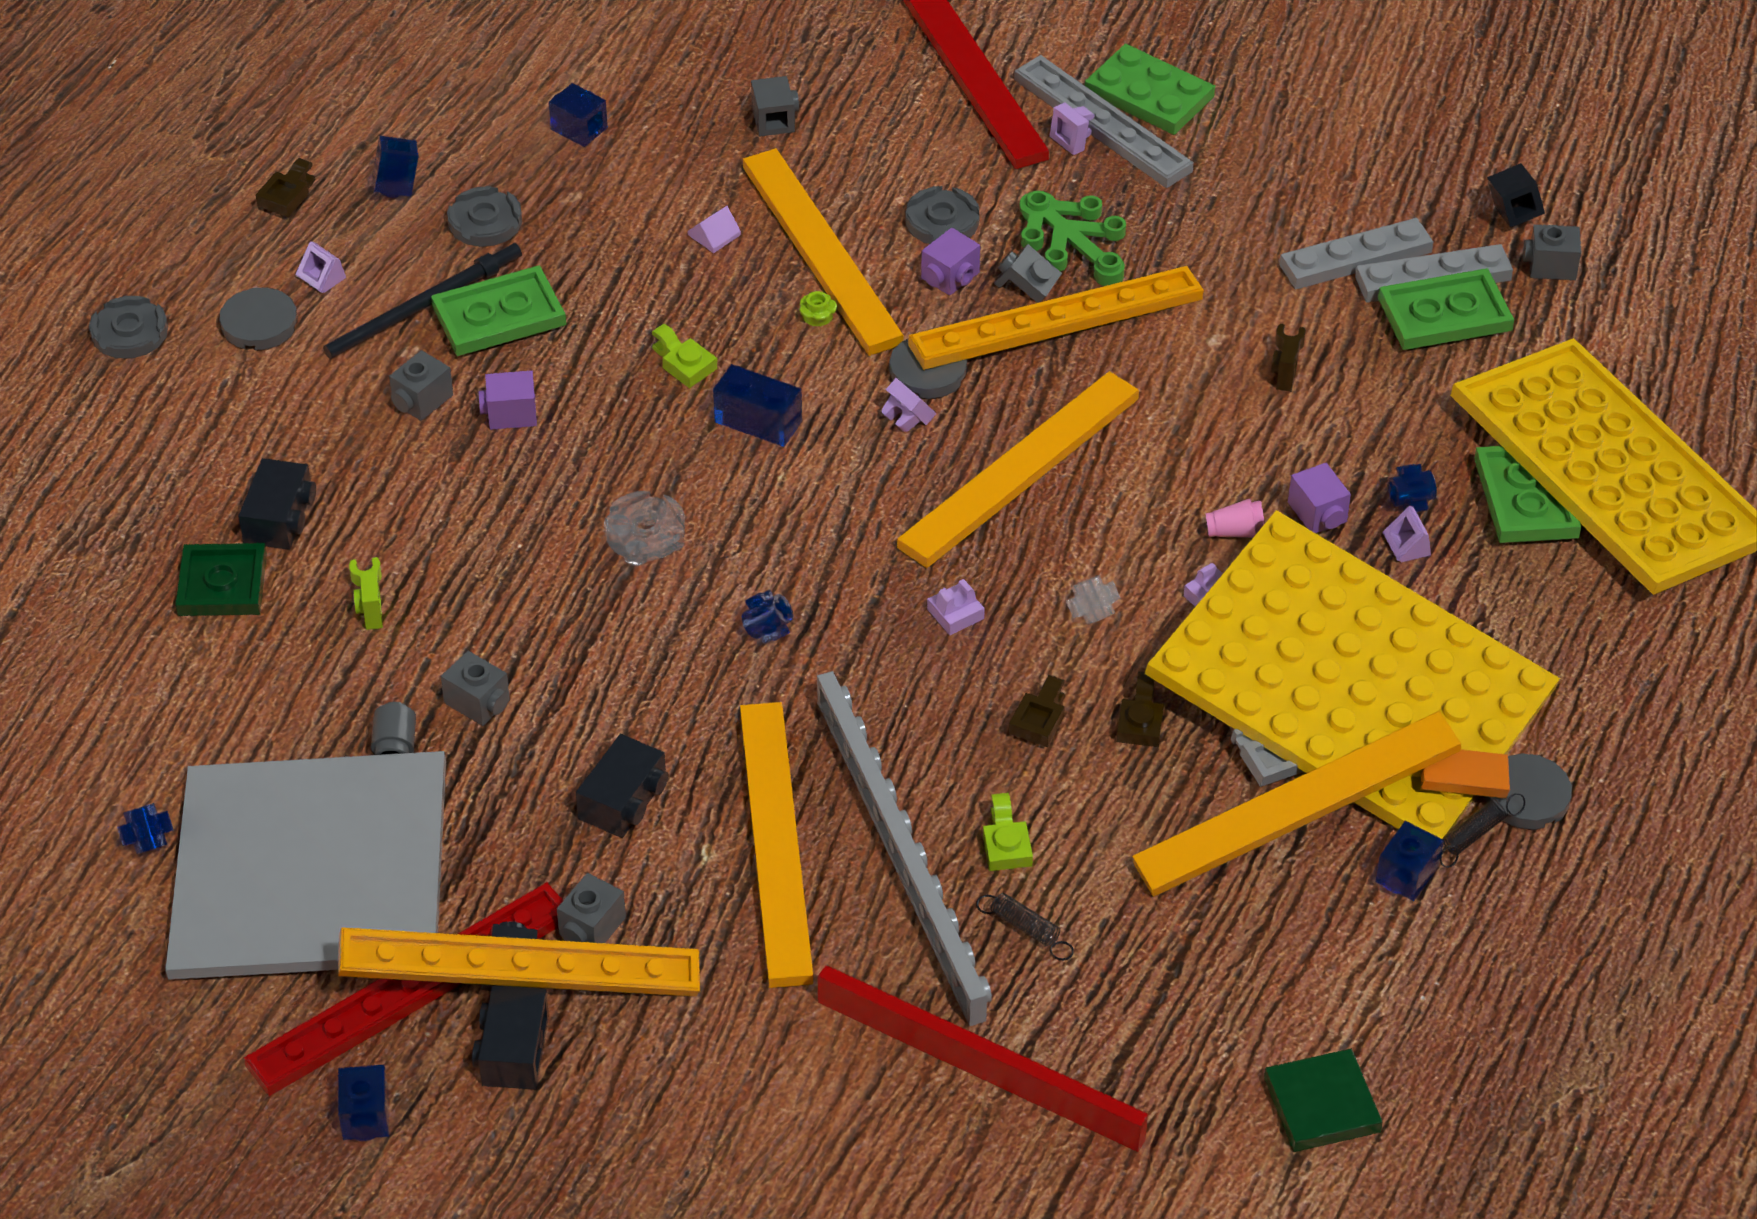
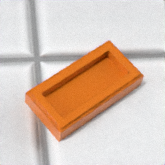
M1461 749L1460 752L1420 770L1421 789L1497 798H1507L1510 791L1507 754Z

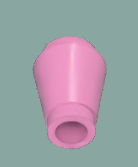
M1250 498L1211 513H1205L1209 537L1253 538L1265 524L1261 501L1251 502Z

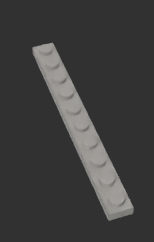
M833 671L817 675V703L970 1027L986 1022L987 1002L992 1001L989 983L985 976L978 977L974 968L975 957L969 942L962 943L958 935L959 924L956 914L952 908L946 909L942 901L943 890L937 875L930 876L927 870L928 861L924 847L921 842H914L911 836L912 826L909 816L905 810L899 811L896 805L897 795L893 782L890 778L884 779L881 773L882 764L879 753L875 747L869 748L866 742L867 732L861 716L855 717L852 712V699L849 690L845 685L840 687Z

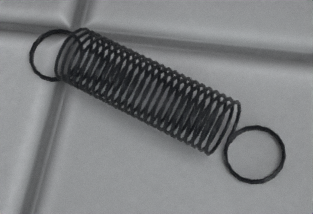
M1520 793L1512 794L1506 801V811L1497 800L1492 799L1443 837L1442 841L1445 848L1440 853L1439 860L1441 865L1446 868L1454 866L1459 854L1508 816V812L1513 816L1521 814L1526 803L1524 796ZM1520 795L1523 798V807L1518 813L1512 814L1508 810V803L1513 796ZM1494 801H1496V802L1502 807V809H1501V808L1498 806V808L1501 810L1502 814H1501L1500 811L1497 809V807L1494 805V804H1496ZM1446 849L1456 855L1455 861L1450 866H1445L1442 863V854Z
M1001 893L997 897L983 895L977 900V908L980 912L998 915L1045 946H1049L1053 942L1059 928L1058 936L1050 948L1051 955L1055 959L1063 961L1072 957L1074 949L1071 944L1065 941L1056 942L1060 934V927L1005 893ZM984 897L995 898L991 905V912H985L979 908L978 902ZM1057 928L1055 936L1053 937L1052 941L1048 945H1046L1051 940L1055 932V929ZM1060 943L1067 944L1071 947L1072 954L1067 958H1058L1052 953V947Z

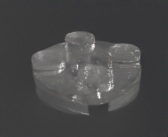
M637 491L626 494L613 502L609 508L610 514L607 518L605 517L604 529L608 545L614 552L624 556L625 561L630 565L640 566L647 561L666 557L684 546L685 514L680 504L667 495L663 494V499H660L658 497H651L650 491ZM640 523H644L647 526L654 525L649 529L638 528Z

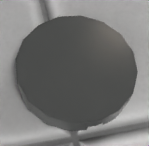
M475 187L464 191L455 198V203L452 206L449 205L447 209L450 232L456 239L468 245L479 247L498 245L511 239L518 233L522 225L520 202L510 192L507 191L506 195L498 192V188Z
M933 186L919 191L910 198L905 212L906 227L912 236L927 244H931L950 228H954L970 238L975 234L979 226V205L972 195L961 189L952 187V191L942 190V186Z
M268 287L251 288L238 292L229 298L220 310V326L226 340L236 347L243 349L247 345L255 346V350H266L282 344L294 333V326L298 319L296 306L291 297L280 290Z
M123 296L112 299L103 304V310L98 314L96 310L91 316L89 330L94 346L103 354L114 358L132 359L147 355L162 344L168 332L167 317L163 308L158 303L157 306L150 303V299L142 296Z
M908 339L900 342L892 351L889 361V372L892 382L897 378L912 392L918 393L919 398H938L955 392L961 386V381L966 377L967 360L923 370L908 346Z
M1521 753L1508 756L1510 782L1507 798L1485 796L1486 802L1488 803L1495 799L1506 811L1507 799L1514 793L1522 794L1526 801L1522 813L1513 816L1508 812V816L1502 820L1517 828L1535 830L1545 828L1546 823H1551L1554 820V824L1560 821L1569 809L1572 794V784L1566 772L1555 762L1540 755ZM1515 795L1510 799L1508 810L1512 814H1516L1522 809L1523 798L1520 795ZM1494 804V805L1497 807V809L1500 811V813L1502 814V812H1501V810L1498 808V806H1497L1496 804Z

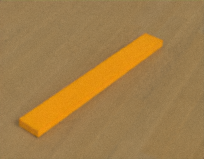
M777 148L743 158V169L825 292L830 295L831 300L836 302L838 311L868 356L897 347L900 342L904 341L903 333Z
M1188 266L910 334L908 346L922 369L926 370L1203 299L1204 289Z
M1107 372L898 537L897 548L925 568L930 567L1135 403L1139 398V389L1114 373Z
M782 702L740 705L769 988L814 984L783 705Z
M1439 710L1133 855V864L1151 895L1155 897L1460 752L1461 742Z
M341 927L339 932L338 976L697 997L700 992L699 949Z

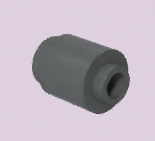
M388 702L374 711L371 751L374 755L414 752L415 712L401 702Z

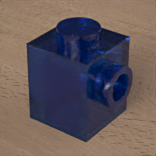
M571 83L549 101L551 130L583 147L587 146L608 128L606 100L574 83Z
M379 135L372 173L374 192H380L382 195L391 198H397L401 195L411 197L419 158L416 140Z
M1405 821L1380 854L1375 882L1383 885L1392 893L1400 894L1415 901L1439 867V858L1442 853L1444 840Z
M385 1064L338 1068V1116L343 1140L369 1141L378 1137H390L389 1087Z

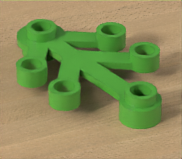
M1033 191L1025 194L1020 199V212L1028 222L1027 227L1021 232V246L1023 248L1027 244L1036 251L1043 247L1044 232L1042 225L1047 223L1053 228L1051 248L1045 252V259L1060 272L1067 267L1068 253L1066 245L1068 241L1094 264V279L1098 284L1107 286L1123 281L1125 264L1121 257L1114 252L1104 253L1086 236L1105 237L1111 241L1121 240L1126 235V221L1119 216H1110L1104 220V223L1068 220L1061 216H1081L1086 220H1096L1102 215V200L1100 198L1090 195L1083 197L1080 203L1058 201L1049 193Z

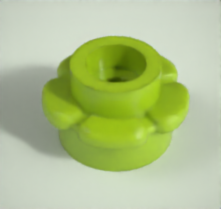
M821 291L811 292L800 300L801 307L799 311L803 316V320L811 326L827 325L831 322L833 313L837 310L836 302L831 300L830 295Z

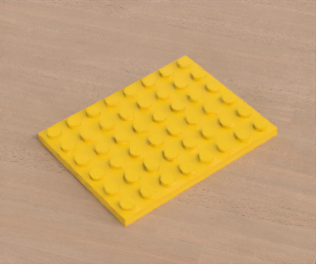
M1277 510L1150 660L1145 671V675L1230 727L1243 732V735L1251 740L1260 742L1264 745L1263 747L1282 759L1293 762L1297 765V768L1305 773L1311 772L1439 710L1461 742L1462 750L1508 754L1556 689L1560 680L1556 675ZM1418 771L1354 801V803L1436 852L1443 842V837L1450 833L1477 795L1421 789V772Z

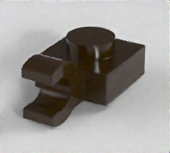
M298 158L286 175L276 171L255 195L257 205L289 218L309 195L308 189L315 181V176L307 173L313 166L312 162Z
M1279 324L1276 329L1275 344L1280 350L1274 351L1271 373L1278 374L1276 390L1292 392L1299 352L1304 347L1306 330L1305 327H1300L1297 335L1288 336L1284 333L1285 324Z
M1138 672L1135 700L1122 699L1116 742L1159 747L1164 704L1152 702L1155 680L1145 675V672Z
M1048 675L1038 697L1025 693L1009 722V734L1048 747L1065 716V706L1061 705L1064 693L1060 692L1065 680Z

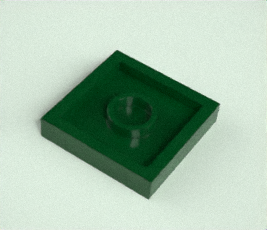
M265 543L184 544L176 598L177 615H260L267 559Z
M1352 1048L1265 1068L1264 1080L1293 1152L1381 1133L1383 1121Z

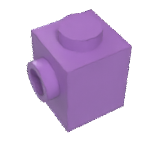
M950 228L922 250L921 278L929 285L938 288L949 296L960 287L968 285L973 277L980 273V244L954 228Z
M533 371L485 374L486 390L479 391L480 414H488L490 430L537 426Z
M1327 463L1291 475L1288 504L1309 530L1318 533L1326 529L1336 528L1340 524L1347 522L1351 494Z

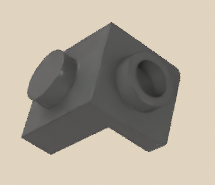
M1027 244L1017 255L1010 251L1000 262L997 268L1001 271V274L994 284L1000 288L1010 279L1034 301L1039 303L1047 296L1062 273Z

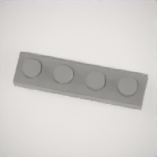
M1413 218L1283 253L1280 255L1279 265L1296 290L1355 274L1356 266L1412 258L1432 253L1434 241L1418 218Z
M1502 244L1358 265L1356 266L1355 278L1367 303L1379 301V287L1485 268L1489 269L1495 283L1511 281L1513 268Z

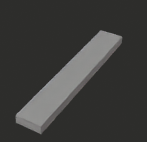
M1042 55L1014 71V80L1051 107L1054 108L1065 102L1072 108L1084 106L1094 114V119L1090 120L1088 125L1092 130L1091 135L1165 188L1170 187L1193 172V161Z

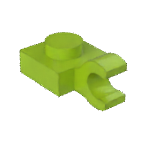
M662 324L652 331V335L659 339V341L652 345V349L662 356L663 369L689 389L717 369V357L693 339L689 338L684 343H681L672 328L666 324Z
M377 557L372 558L373 566L366 571L358 569L356 559L351 560L349 563L351 581L356 586L361 587V589H354L356 614L364 613L366 630L383 628L379 589L382 572L380 561Z
M1009 793L991 794L993 825L983 826V841L989 871L1032 867L1033 854L1026 821L1013 823Z

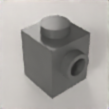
M787 76L751 80L752 111L759 137L795 132V112H799V98L797 90H790Z
M1534 224L1531 240L1525 239L1523 246V262H1529L1530 278L1576 280L1581 257L1580 227Z
M423 350L389 375L393 404L401 412H407L420 421L453 396L450 367Z
M469 650L441 675L444 703L481 726H484L494 715L500 714L510 701L507 673Z
M586 873L557 908L559 935L565 941L606 943L626 918L624 891Z

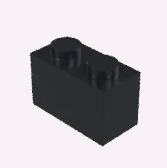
M261 459L238 515L243 543H265L266 547L291 549L296 534L301 535L303 532L306 508L308 505H313L316 497V483L311 481L308 464Z
M620 733L576 791L578 819L623 839L632 825H638L641 822L647 805L654 795H660L667 785L669 774L666 772L665 752Z
M492 985L489 1003H482L480 1009L479 1026L480 1030H484L482 1040H475L472 1055L473 1067L480 1068L482 1086L537 1089L549 1020L546 989Z

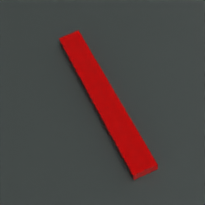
M903 0L1013 167L1019 169L1049 160V149L948 0Z
M546 882L458 934L488 936L493 924L512 921L521 923L526 928L538 930L537 939H540L559 927L557 908L564 900ZM380 978L243 1057L245 1067L270 1097L463 983Z
M825 965L817 976L818 1003L1134 1151L1139 1152L1144 1144L1148 1120L1147 1113L835 968Z

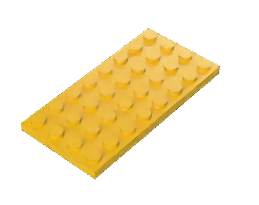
M1574 338L1453 384L1450 396L1567 511L1580 521V524L1653 595L1757 551V510Z

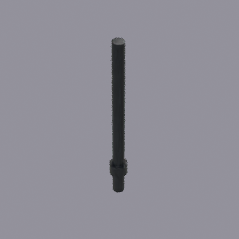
M513 243L493 255L486 253L475 259L474 265L327 343L323 346L325 354L329 359H332L432 305V295L464 287L480 278L486 280L498 274L499 268L522 256L520 247Z

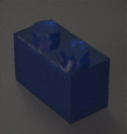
M733 364L730 365L713 388L715 423L783 447L786 446L802 423V388Z

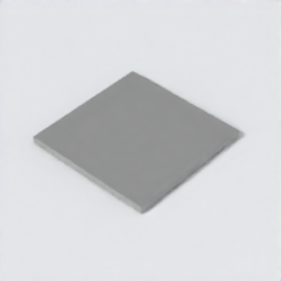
M445 752L188 766L166 961L168 980L338 970L339 932L341 927L438 933L446 776Z

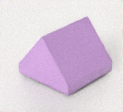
M725 206L688 230V235L712 253H715L739 237L741 231L728 206Z
M310 241L295 275L319 292L325 293L344 280L346 275L339 258L315 242Z
M1408 506L1382 532L1397 561L1400 562L1431 556L1429 535L1414 507Z

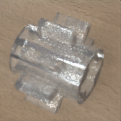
M1096 575L1071 586L1075 596L1066 600L1073 619L1083 616L1088 625L1115 614L1112 603L1121 598L1113 581L1103 584L1100 575Z

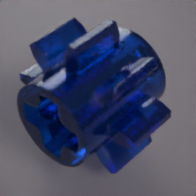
M1421 464L1396 467L1398 476L1391 477L1388 480V491L1392 504L1395 507L1403 506V511L1408 506L1414 507L1416 513L1429 510L1427 501L1435 500L1437 496L1436 481L1430 470L1422 471Z
M769 589L745 600L749 609L742 613V623L746 632L752 638L759 639L762 637L763 642L767 644L790 633L786 624L793 620V610L783 595L776 594L773 596L772 591Z
M155 803L123 813L126 824L117 827L123 846L133 844L136 854L168 844L164 833L174 830L168 811L158 813Z

